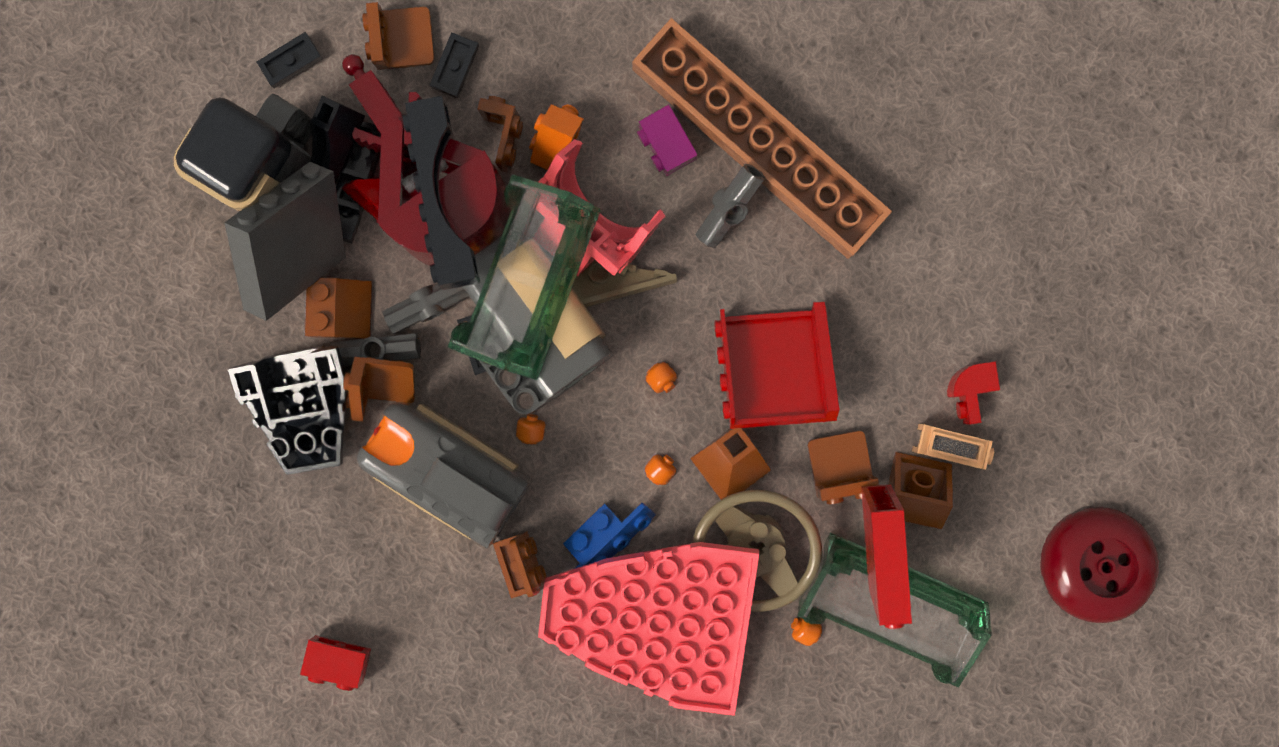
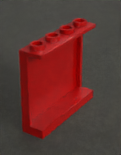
M813 302L812 310L729 317H725V310L720 309V318L714 321L715 337L721 338L722 347H717L718 364H724L725 374H720L721 392L726 391L727 401H723L722 406L724 419H729L730 429L837 421L840 409L825 302Z

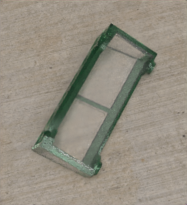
M512 174L504 192L506 204L512 208L470 323L466 321L461 322L453 329L448 348L502 370L538 380L601 209L569 191ZM521 246L525 248L543 278L513 268ZM508 279L541 291L533 314Z
M829 533L822 548L820 568L813 583L799 600L797 616L809 624H822L826 618L931 664L932 671L937 680L959 688L992 636L989 603L908 567L912 624H904V627L899 629H889L885 625L880 626L869 592L866 548L833 533Z

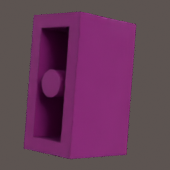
M670 105L639 121L640 130L636 133L644 147L649 145L654 153L651 160L658 172L663 170L665 175L669 176L697 160L698 155Z

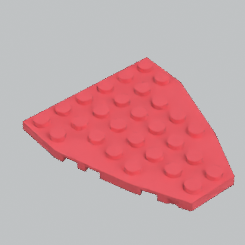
M696 542L606 558L547 577L543 587L538 637L549 644L556 645L566 655L570 656V654H573L583 660L585 666L592 671L627 686L630 683L644 690L643 694L650 697L653 694L668 700V705L677 709L735 716L758 567L759 549Z

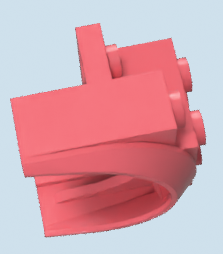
M574 139L556 154L544 177L533 185L523 197L525 201L545 217L533 239L577 277L594 260L615 276L617 273L620 274L636 258L665 218V215L660 209L649 223H644L641 227L632 228L616 224L600 214L589 203L578 185L575 175V162L583 143Z

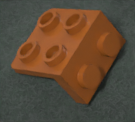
M378 2L366 3L367 13H363L362 19L364 30L369 31V42H365L367 59L371 60L378 70L424 66L434 63L431 16L427 7L383 11Z
M489 96L488 99L480 98L477 110L484 121L504 125L495 163L500 171L507 172L508 166L513 167L517 151L514 149L515 138L520 139L522 134L523 122L520 121L521 116H519L515 106L506 104V100L496 96Z
M354 357L351 373L346 372L344 377V390H348L346 408H350L351 420H364L368 399L413 403L415 400L413 364L371 357Z
M853 431L811 439L808 442L807 446L816 494L821 501H826L827 504H837L844 502L843 497L855 495V499H862L861 487L879 485L878 478L872 475L864 432Z
M528 531L493 543L511 599L527 594L529 598L537 595L543 589L547 575L543 565L538 564L535 555L538 553L534 538L529 537Z

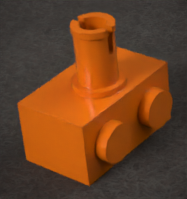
M551 104L546 114L540 113L534 129L538 132L533 136L529 149L533 150L531 163L548 170L556 154L574 139L578 140L583 118L578 116V110L574 106L566 104L559 108Z

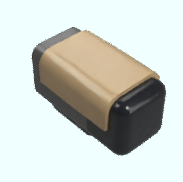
M271 94L266 99L256 116L226 98L211 99L205 105L193 127L189 129L177 148L174 156V167L177 173L186 181L229 207L241 211L259 202L260 196L269 193L279 183L311 161V155L303 150L312 135L311 118L301 109L276 94Z

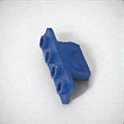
M604 503L563 544L579 562L575 568L611 558L618 551L624 550L639 531L647 528L651 523V519L656 514L647 505L641 503L622 522Z

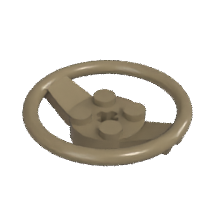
M768 490L741 491L717 502L700 520L692 543L705 542L709 528L716 521L727 536V545L759 549L756 578L761 576L778 596L765 600H752L751 612H766L784 607L803 595L813 583L822 559L820 533L809 513L791 498ZM747 502L772 503L788 510L801 522L809 538L810 559L807 569L799 581L786 557L784 532L779 523L769 515H752V513L739 507V504ZM754 540L756 543H762L760 547H751V541Z

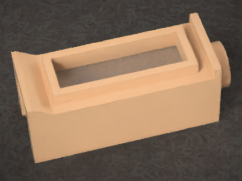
M918 424L917 430H921L918 447L913 446L912 452L986 470L987 465L991 464L994 457V448H991L993 441L925 424Z

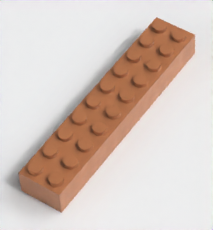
M672 18L632 61V70L741 166L747 163L761 171L765 176L762 184L847 259L859 250L892 212Z

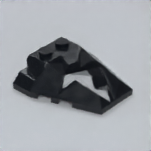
M317 346L267 356L258 361L244 363L228 369L237 400L241 405L245 403L255 418L252 420V423L256 429L261 427L269 440L267 446L286 475L340 466L343 463L344 377L346 372L339 347Z

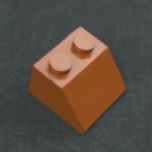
M320 278L306 289L305 336L352 339L371 337L372 281Z
M895 452L888 485H892L904 509L905 521L942 529L953 508L952 464Z

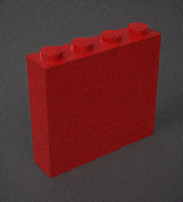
M892 485L863 486L861 491L870 596L879 625H885L889 629H899L904 627V624H912L904 509Z

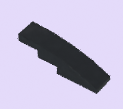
M362 122L360 130L381 137V133L374 124ZM355 140L342 167L336 186L343 241L351 244L357 232L364 208L341 188L356 179H373L380 152L376 153L373 149L362 148Z

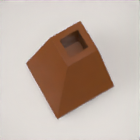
M742 428L727 430L690 458L721 500L731 494L746 490L771 471Z

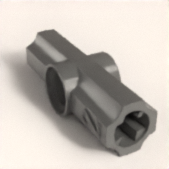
M745 163L729 187L722 188L714 194L712 198L714 208L695 234L700 241L708 247L716 248L730 227L738 225L747 217L748 209L746 205L765 179L761 171Z
M438 284L435 286L429 285L409 295L410 298L387 308L382 313L388 327L393 334H396L420 321L426 322L443 314L445 309L468 299L470 296L463 287L443 290Z
M417 333L330 342V346L339 347L344 366H352L354 357L373 358L370 355V347L374 343H378L381 347V353L375 359L402 361L420 359L421 344Z

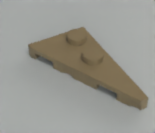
M596 260L578 277L568 269L574 291L585 307L677 283L676 274L660 269H655V271L639 269L637 265L631 264L615 276Z

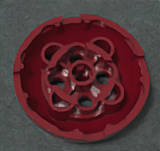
M1089 507L1067 515L1053 527L1042 548L1040 560L1041 575L1043 576L1048 594L1062 610L1083 621L1110 623L1125 619L1143 607L1151 597L1157 584L1159 559L1151 536L1137 520L1115 509ZM1097 541L1101 542L1103 547L1101 552L1094 553L1091 548L1092 544ZM1126 553L1127 561L1120 565L1118 558L1121 554ZM1103 563L1106 564V569L1104 571L1101 568ZM1083 568H1087L1091 573L1087 580H1082L1080 571ZM1114 580L1115 588L1109 592L1106 589V584L1108 581Z

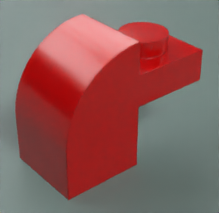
M996 361L965 366L958 370L951 378L947 396L959 397L960 402L956 403L958 418L963 419V424L982 423L977 394L1000 390Z

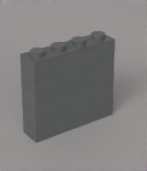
M312 162L307 163L283 180L269 193L260 196L259 202L242 209L224 222L243 310L266 321L346 258L334 172Z

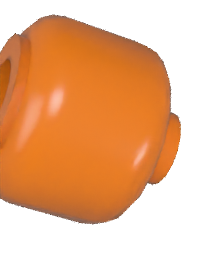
M657 363L648 370L646 382L656 393H661L664 390L668 393L675 387L673 382L676 381L677 374L668 363Z
M527 414L526 418H519L516 437L525 444L541 442L544 438L545 422L538 420V415Z
M659 454L654 455L645 466L646 476L657 485L668 484L676 473V468L672 465L674 460L668 455L664 457Z
M803 614L800 619L795 618L791 624V628L794 629L792 638L805 646L813 645L821 637V622L808 614Z

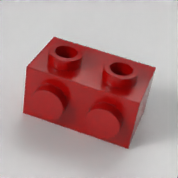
M315 635L308 640L300 675L307 676L308 681L324 684L325 681L336 683V687L342 690L352 691L354 688L358 689L364 682L371 648Z

